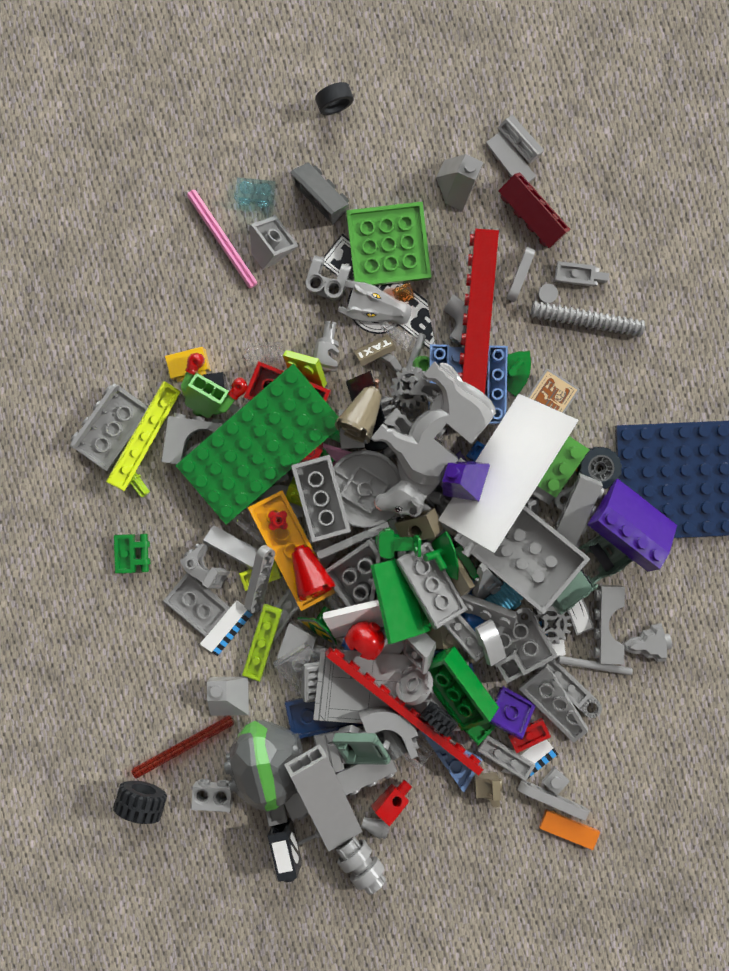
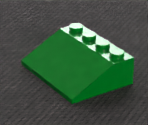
M398 558L370 565L388 644H393L432 630L430 621L395 561Z

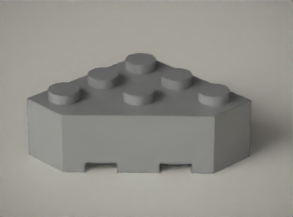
M374 536L325 569L336 585L334 589L347 607L376 600L377 593L370 565L383 562V558L378 553Z

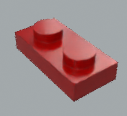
M542 718L528 724L521 740L507 734L516 754L551 738Z

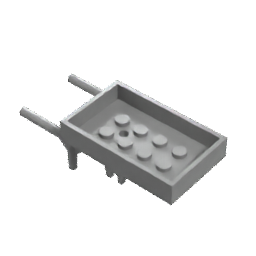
M460 458L457 462H466V461L463 460L462 458ZM424 503L422 511L431 509ZM524 506L507 533L510 536L509 540H503L495 553L478 544L471 554L544 614L590 558L529 508ZM441 522L443 529L452 535L454 540L462 547L466 548L471 539Z

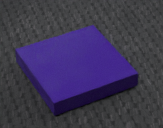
M502 686L495 699V703L499 708L489 723L521 740L536 705Z

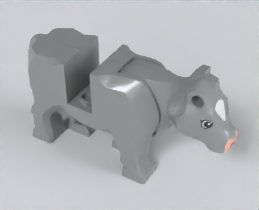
M434 361L424 373L423 377L425 379L421 377L409 391L413 395L427 396V400L430 402L427 411L421 414L414 423H411L406 415L401 414L400 410L396 407L370 438L373 441L386 442L392 451L396 453L398 472L401 479L390 490L377 495L374 499V506L380 511H392L411 517L419 516L426 497L443 480L447 464L458 461L457 456L435 439V436L440 437L447 429L445 425L447 423L472 444L496 414L492 401L474 386L463 382L454 368L446 363L438 365ZM386 425L394 426L395 429L388 428Z

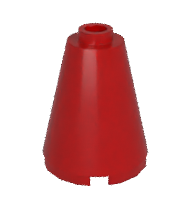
M300 545L293 549L294 552L291 554L297 595L300 602L306 601L307 596L315 598L336 587L334 581L310 547Z

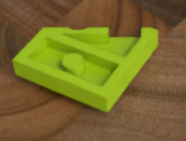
M289 350L285 351L283 358L287 368L295 364L308 381L325 388L327 381L318 358Z

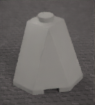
M467 154L444 160L436 180L445 204L463 211L484 162Z

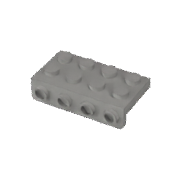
M117 384L109 385L106 388L103 399L94 405L91 416L84 419L81 424L83 427L70 440L71 448L76 449L106 471L111 469L121 455L149 407Z

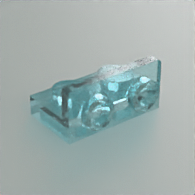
M237 177L234 199L242 206H250V204H257L261 208H268L269 205L274 206L276 182Z

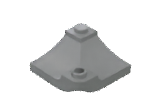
M521 607L515 611L518 612L514 629L502 627L498 623H494L506 654V658L496 663L495 666L498 667L507 683L528 674L558 657L534 612L528 607ZM523 613H526L528 615L527 620H523L521 618V615Z

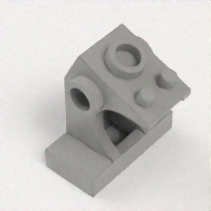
M196 544L194 546L196 549L186 552L184 558L180 560L182 566L188 574L201 581L203 586L207 588H221L230 572L225 568L212 567L211 570L208 569L204 563V555L209 546L206 544Z

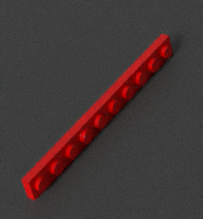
M331 647L328 648L325 652L328 659L478 776L484 769L479 764L481 761L475 755L471 754L469 756L466 754V749L458 742L456 744L452 743L450 736H444L430 725L428 721L420 718L421 714L413 707L411 709L406 707V703L398 698V695L393 697L388 687L384 684L379 686L374 682L376 679L370 673L366 672L364 674L359 670L361 667L353 660L347 661L344 658L345 654L338 648L335 650Z

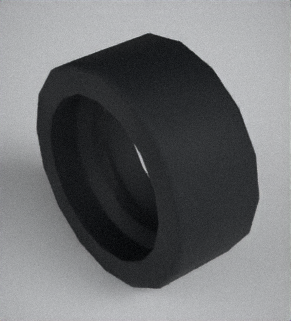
M338 82L321 89L316 94L315 100L321 114L331 115L348 108L353 103L354 97L349 84Z

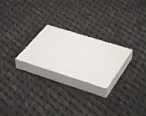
M378 600L323 613V619L334 638L346 636L348 630L360 621L375 622L380 627H384Z

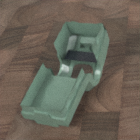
M600 534L578 549H584V554L591 552L600 562L598 568L600 573L591 578L589 575L586 576L583 570H581L551 606L554 607L559 615H562L568 609L570 610L580 600L590 595L598 587V584H595L596 582L622 571L633 560ZM607 547L611 550V555L606 550Z

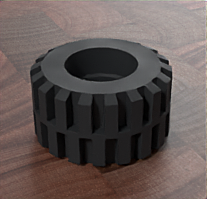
M125 781L119 786L113 811L121 818L133 823L153 824L161 820L167 794L158 786L148 782Z

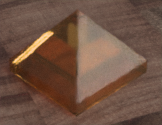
M410 282L392 290L394 298L399 301L407 302L415 298Z

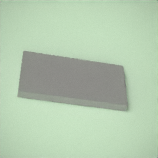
M427 541L421 545V557L415 556L414 551H410L395 561L435 630L468 609L446 570L440 572L434 559L427 562L424 561L423 554L434 551L430 542Z

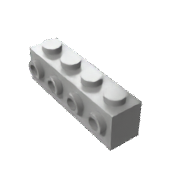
M580 473L554 528L577 548L580 545L579 538L581 533L585 534L588 523L586 522L589 516L592 517L596 510L595 502L597 499H601L604 492L601 481Z

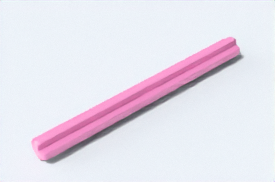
M196 190L188 192L187 197L249 288L256 286V279Z

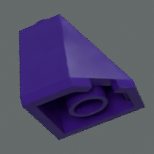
M474 461L449 462L442 480L443 495L479 502L490 464Z

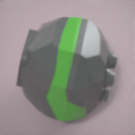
M257 720L247 724L234 740L230 752L226 754L227 762L224 763L226 774L231 775L232 780H229L231 793L235 792L250 806L263 811L275 810L287 802L297 789L284 764L303 754L299 734H294L287 728L265 720Z

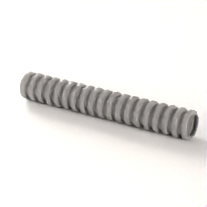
M537 301L533 302L530 313L531 318L537 317V319L555 320V322H566V324L572 323L574 326L578 324L580 327L584 325L585 328L590 326L591 329L596 327V330L601 328L602 331L607 329L608 332L613 330L614 333L619 331L620 334L637 335V337H641L645 329L644 320L638 321V319L615 317L613 314L609 316L607 313L603 315L601 312L597 314L596 311L591 313L590 310L585 312L584 309L579 311V308L574 310L573 307L568 309L567 306L561 307V305L555 306V304L551 306L549 303L544 304Z

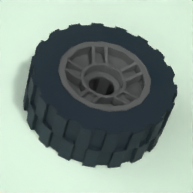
M589 448L590 450L578 465V472L576 473L577 475L580 473L601 481L602 488L607 489L609 486H612L617 478L619 479L622 473L621 460L609 448ZM598 464L602 467L599 471L596 470Z

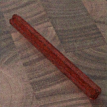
M229 715L134 767L131 770L134 778L141 777L233 726L234 720L232 716Z

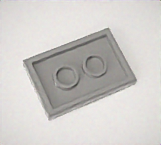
M188 573L184 575L163 600L165 604L204 637L209 634L230 609L228 604Z

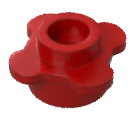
M286 511L279 513L269 512L270 530L278 528L282 530L287 529Z

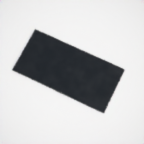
M371 371L346 381L351 401L365 387L373 386L376 388ZM381 403L379 406L373 435L379 429V427L385 422V417L381 407ZM370 440L368 444H364L366 450L374 452L389 447L383 441Z

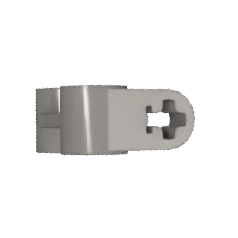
M314 255L306 278L308 291L315 296H321L335 302L339 301L344 295L346 280H349L352 267L342 264L337 279H330L321 275L324 258ZM318 280L321 282L320 287L312 288L311 283ZM333 286H337L339 288V292L337 294H331L329 293V289Z

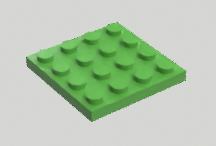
M423 201L346 210L354 281L376 286L431 279Z

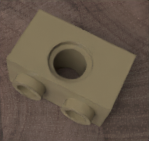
M435 508L424 510L417 517L404 515L394 523L400 537H414V535H418L421 541L425 539L427 541L434 540L443 530L441 522L438 521L439 517Z

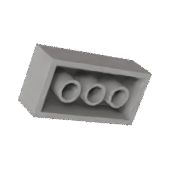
M330 455L291 465L312 542L315 543L351 533Z

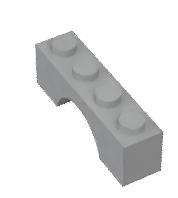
M598 585L594 591V599L597 601V609H594V619L597 620V628H594V639H597V647H594L593 650L594 658L600 664H624V645L612 637L609 630V622L613 613L625 606V587L621 585Z

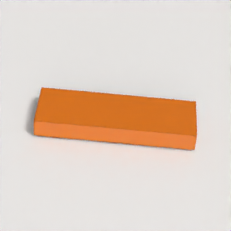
M548 809L545 810L539 824L540 829L591 850H594L600 835L599 830Z

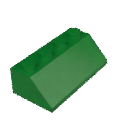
M455 646L435 655L428 670L433 678V693L450 716L458 723L461 731L489 723L499 707Z

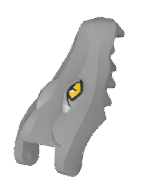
M346 280L345 286L353 288L348 308L339 306L337 312L362 322H391L404 325L409 321L411 316V306L395 299L374 285Z

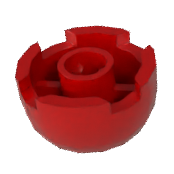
M360 621L354 624L344 638L350 650L355 648L358 652L362 653L360 657L367 660H375L381 654L385 645L384 634L380 626L375 622Z

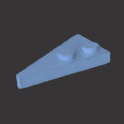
M422 732L460 789L465 792L475 772ZM468 750L465 751L469 756L473 754ZM475 755L482 762L481 757Z

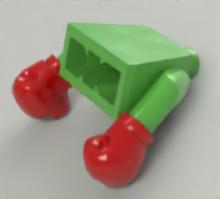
M193 353L187 359L186 374L181 384L185 405L191 408L196 416L203 415L206 418H210L212 414L225 413L233 402L246 392L248 388L246 381L238 377L233 381L230 391L224 389L197 373L199 368L204 366L205 358L200 353Z

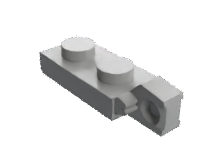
M557 261L554 282L597 286L598 282L607 283L609 281V273L599 272L600 268L594 265Z

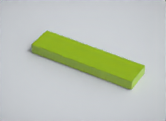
M268 604L263 605L242 676L261 681L281 618L282 609Z

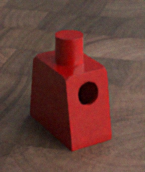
M405 779L397 788L391 784L371 805L375 814L389 827L409 803L405 795L412 789V786Z

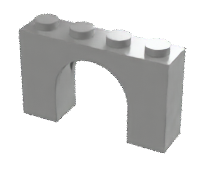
M174 413V417L168 416L162 462L178 464L185 457L188 441L193 434L201 430L215 432L223 425L224 420L212 419V422L204 421V417L193 416V419H186V415Z

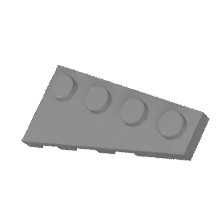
M548 664L544 665L520 685L519 690L573 743L588 732L587 725Z

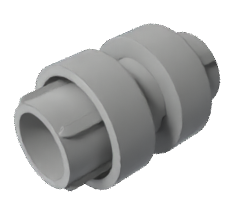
M353 837L336 847V851L340 855L337 863L344 873L352 872L350 881L357 890L365 889L368 895H371L385 884L386 878L382 874L385 867L377 856L370 858L372 849L364 839L358 841Z

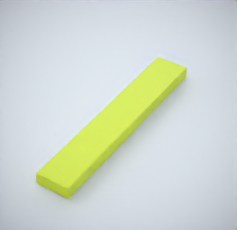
M165 381L162 382L106 480L107 483L122 491L126 490L181 392L180 390Z

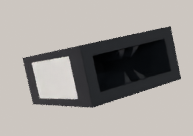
M288 818L286 823L271 826L267 835L278 882L294 881L298 877L302 865L293 821L291 818Z

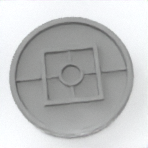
M361 450L342 457L334 465L333 468L349 525L359 528L375 527L385 523L395 514L392 511H380L374 506V499L377 495L387 492L401 480L397 466L389 458L378 452Z

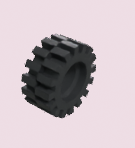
M430 702L421 713L422 717L446 737H449L458 726V723L434 702Z

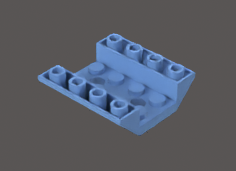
M430 344L429 367L435 361L438 365L446 363L452 366L457 373L462 372L459 359L460 353H464V347ZM489 346L485 395L492 401L496 411L489 424H500L506 414L508 346Z

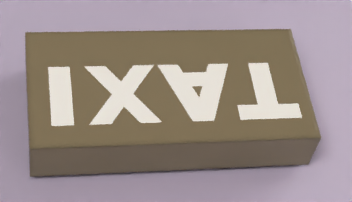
M387 334L355 350L354 353L361 366H364L396 350Z

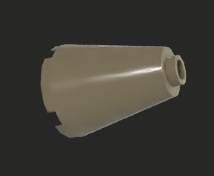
M373 386L365 387L337 418L334 424L336 429L340 430L342 428L345 431L344 435L355 441L363 443L367 440V443H369L373 435L382 398L380 391Z

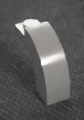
M386 706L371 707L359 712L366 733H376L382 730L394 731L402 737L410 758L418 757L416 749L419 746L415 739L418 733L414 725L398 712Z

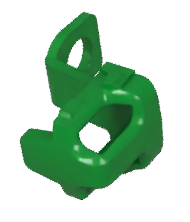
M386 527L375 537V544L382 558H394L395 551H414L415 556L421 557V538L418 535H414V537H399L398 534L394 533V530Z

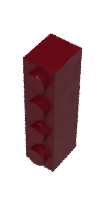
M520 172L514 174L498 190L501 194V199L514 208V214L527 223L526 227L532 233L535 232L537 234L539 242L544 247H553L571 230Z

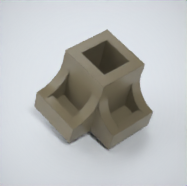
M496 772L481 773L479 776L475 773L474 793L476 798L488 799L492 807H500L502 779L498 778Z

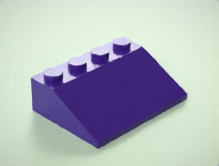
M618 478L614 481L587 524L647 572L661 569L670 554L677 528L673 521Z

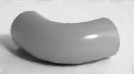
M452 295L443 310L454 318L456 324L449 338L464 347V345H461L462 333L466 332V325L462 324L463 314H467L468 306H464V301Z

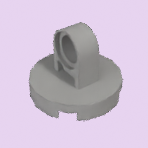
M414 665L402 672L403 677L396 684L398 698L406 704L417 705L433 697V678L429 671L423 674Z

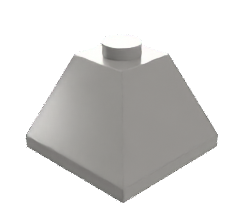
M277 216L249 226L251 254L262 269L275 265L298 247Z
M210 677L207 681V703L210 715H249L248 678Z

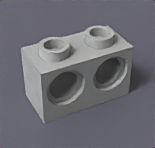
M199 779L195 782L192 788L191 810L231 811L233 792L231 793L229 781L219 780L217 782H210L209 779ZM199 791H205L208 796L202 797ZM218 792H224L227 797H219Z

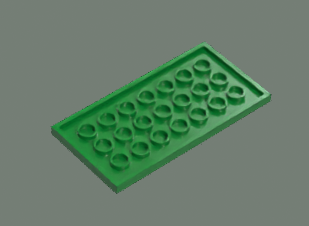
M292 364L175 466L227 525L292 469L291 465L301 462L338 429H336L334 424L339 416L295 364Z

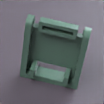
M335 733L333 743L347 764L387 765L390 763L391 758L375 733ZM350 744L353 750H349L347 745Z

